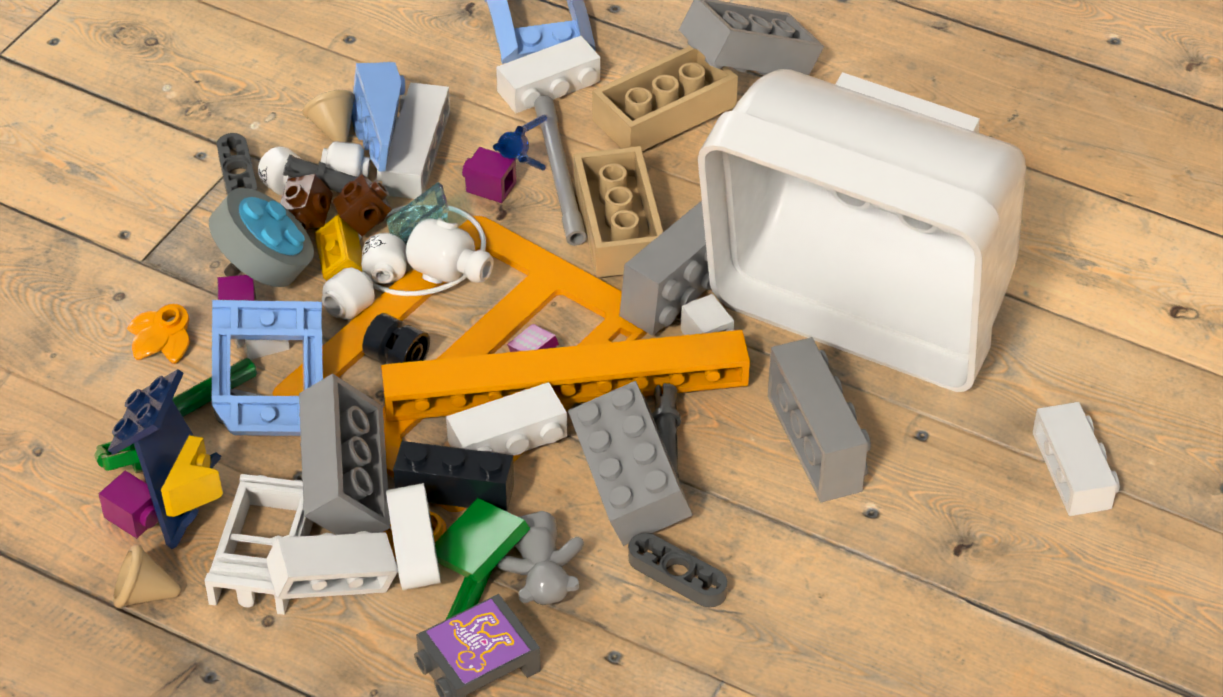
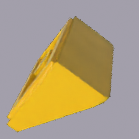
M338 214L327 222L324 227L315 232L322 275L326 281L345 268L352 267L362 272V250L358 233L343 221Z

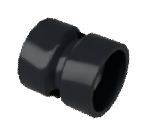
M381 313L368 326L363 338L362 349L365 355L381 363L394 364L425 361L429 352L430 336L428 333L412 325L405 326L403 321L387 313Z

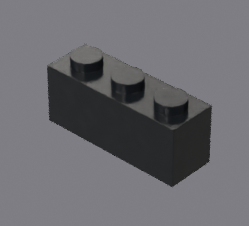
M401 441L393 469L395 488L424 483L428 503L469 508L479 498L508 511L514 487L513 455Z

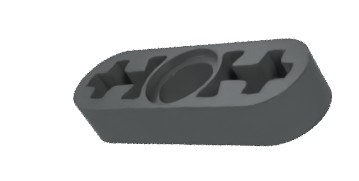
M228 133L221 136L217 140V151L226 194L228 195L232 190L239 187L258 191L246 138L238 133ZM230 149H235L237 155L231 156ZM243 168L246 170L241 174L229 173L232 169Z
M641 533L630 540L628 545V561L635 570L703 607H716L725 601L727 596V578L720 570L653 534ZM678 564L686 567L688 571L683 575L676 576L670 574L667 569L672 565Z

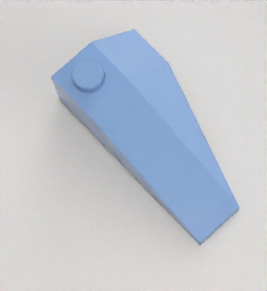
M395 62L356 63L353 87L355 100L351 120L358 140H363V147L365 150H369L370 159L378 171H385L400 95L405 94V78L403 75H399Z

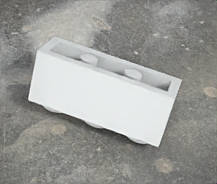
M578 36L497 66V92L515 114L535 107L534 102L540 96H549L554 100L599 83L600 56L582 36Z
M549 382L446 416L447 438L450 446L454 448L519 455L524 451L544 444L554 443L559 439L567 437V412Z
M1080 402L1038 408L1033 427V436L1068 515L1075 516L1112 509L1115 493H1118L1120 488L1117 473L1109 468L1104 445L1097 442L1091 417L1085 415Z
M361 531L355 534L339 535L324 533L319 536L299 537L297 535H287L276 539L266 559L277 599L386 593L398 572L386 532L370 533L368 531Z

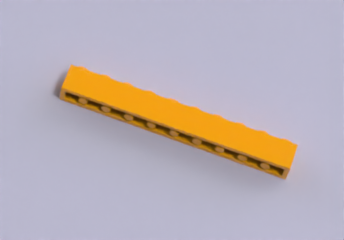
M743 330L384 364L381 365L386 420L389 422L449 416L548 382L561 404L588 402L633 381L637 382L643 396L654 395V389L657 385L661 386V394H663V383H670L676 386L678 393L748 386L750 359Z

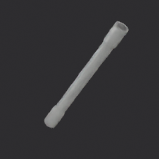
M540 96L535 100L534 106L539 126L542 129L559 199L566 240L570 245H581L586 241L587 235L571 182L557 125L558 118L554 102L549 96Z

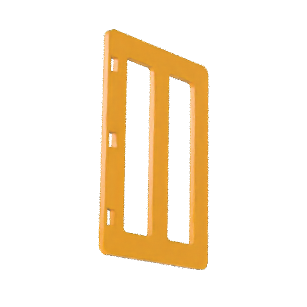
M473 216L484 231L486 238L485 251L526 274L527 277L437 359L494 354L558 295L566 296L605 318L578 345L610 343L620 333L628 337L625 341L641 340L647 332L619 316L622 291L484 216ZM467 219L458 228L468 232L474 240L475 251L480 250L481 239L479 232ZM411 268L389 289L419 291L439 287L446 282L442 281V283L438 284L426 281L422 278L423 273ZM386 292L382 293L368 308L358 314L322 346L323 379L331 374L340 377L365 355L362 349L363 338L368 326L377 315L387 313L403 321L433 294L399 296ZM303 363L274 388L273 396H299V393L303 391ZM575 403L562 405L567 412ZM384 406L383 419L387 474L394 478L393 469L401 445V439L424 418L387 422ZM521 453V454H519V455H513V463H514L523 453ZM437 504L450 512H460L466 509L464 507Z

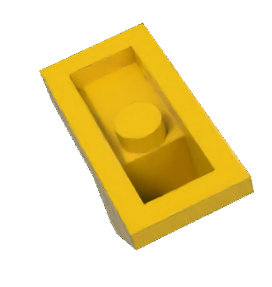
M188 436L161 489L167 516H178L214 501L223 494L219 472L216 469L210 468V455L206 454L202 437Z

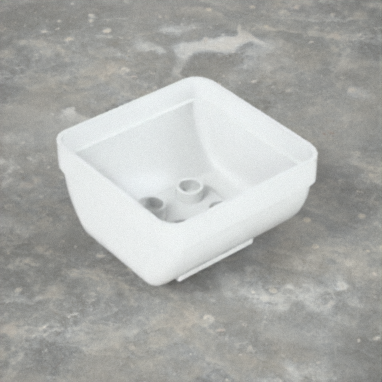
M778 69L758 79L747 90L732 111L724 112L718 118L699 151V178L709 281L712 292L726 307L738 313L807 338L813 337L817 342L954 392L967 391L972 387L990 350L992 326L1003 302L1018 258L1026 175L1025 157L1021 150L1013 144L980 134V118L843 72L836 84L789 69Z

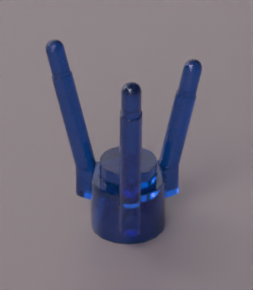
M543 114L523 126H517L515 132L504 133L499 138L498 143L493 145V149L499 151L505 158L518 159L520 163H526L542 171L545 170L546 166L526 154L529 150V141L525 133L548 119L547 115Z

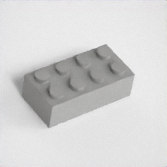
M693 0L679 28V31L688 39V44L692 48L699 50L706 57L705 61L709 65L722 69L723 66L732 67L740 72L751 70L766 75L778 69H789L809 75L824 48V45L787 12L719 0Z
M702 201L624 265L619 316L652 336L664 326L668 327L681 312L683 305L696 300L704 291L711 290Z
M813 337L771 347L768 398L820 503L862 492L864 476L868 474L866 457L867 451L871 450L870 438L867 431L859 427L853 404L846 402L839 378L833 376L830 372L826 353L824 350L819 351Z
M331 374L299 393L304 516L335 535L355 534L361 531H368L370 533L384 532L391 527L386 496L388 481L383 406L336 375Z
M636 381L568 410L609 521L623 546L629 544L630 540L638 534H652L693 515L650 408Z

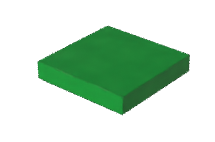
M477 498L435 542L438 563L480 583L530 530V527L524 519Z

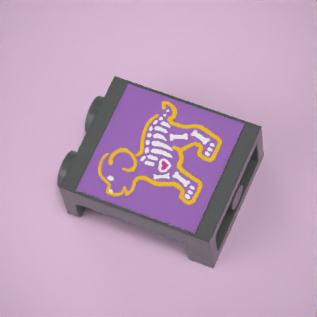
M500 594L416 634L418 652L414 653L416 663L423 674L429 673L434 679V685L439 697H465L467 694L518 668L521 669L527 678L541 671L540 647Z

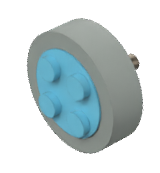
M249 188L232 190L209 218V229L212 238L221 252L231 262L224 269L226 276H238L242 271L263 284L285 287L290 285L313 259V245L301 223L284 206L259 191Z

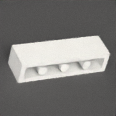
M410 82L407 94L402 95L400 98V115L396 117L386 170H377V180L382 181V185L387 186L388 196L423 200L450 114L449 87Z

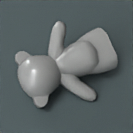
M539 511L519 516L530 527V530L515 545L523 559L505 555L496 566L508 572L527 575L526 585L519 591V599L522 603H528L533 600L540 605L560 602L566 597L567 592L579 589L580 584L577 577L569 576L562 566L567 564L582 549L584 545L583 539L580 537L572 538L557 550V524L555 518L550 513Z

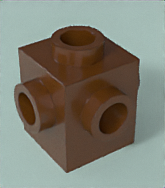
M316 174L287 179L280 204L295 216V219L301 223L305 230L324 227L333 193Z
M363 174L354 181L347 183L342 192L332 200L339 217L362 237L375 225L382 223L388 213L392 211L386 198L389 195L387 189L378 180L375 179L371 182Z

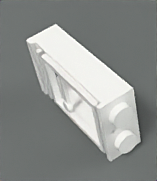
M241 474L240 483L210 572L207 573L205 578L209 605L217 606L222 588L236 589L238 603L243 607L253 606L255 600L254 592L273 594L277 614L285 615L289 599H277L266 558L236 555L234 552L238 541L273 546L276 539L281 537L265 538L241 534L250 505L295 510L296 514L289 535H297L298 537L310 535L313 521L304 516L303 481Z

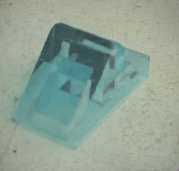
M437 182L386 220L389 233L398 236L407 245L411 232L421 221L430 218L436 220L442 218V221L447 222L449 208L443 185Z

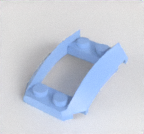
M485 0L492 18L497 43L499 44L502 64L578 36H582L596 51L584 0H566L572 21L514 28L507 0Z
M212 300V406L226 428L233 435L301 436L299 396L230 395V339L303 340L304 391L323 379L322 302Z

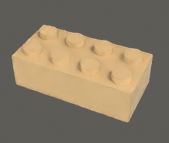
M688 46L593 90L592 120L621 148L641 146V150L644 151L734 108L737 104L738 76L728 67L723 66L722 69L709 65L705 61L706 57L699 50Z
M641 146L574 154V186L596 278L623 275L625 263L663 233Z

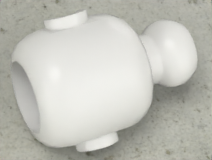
M442 218L437 220L425 219L418 223L411 232L406 245V259L409 265L414 270L423 273L422 278L432 283L439 284L442 281L454 282L461 278L463 274L472 282H484L492 272L494 261L488 252L483 250L475 251L474 240L468 232L457 228V223H447L442 221Z

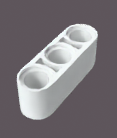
M424 483L386 490L402 590L441 583Z

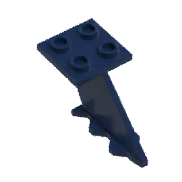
M179 369L165 377H157L150 386L143 390L136 389L130 394L125 402V407L127 408L125 414L112 430L114 438L108 449L114 455L134 443L165 543L171 549L177 547L186 528L199 512L197 507L175 517L167 516L161 492L188 436H194L172 400L184 374ZM217 452L210 455V468H213L222 457Z

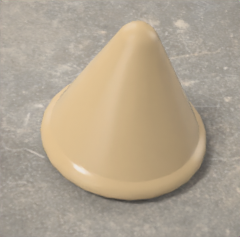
M333 90L322 93L308 101L304 105L302 113L333 142H348L355 95L348 90Z
M135 544L128 551L121 566L114 589L113 603L115 607L122 608L126 605L175 598L179 596L181 588L143 550L141 545Z

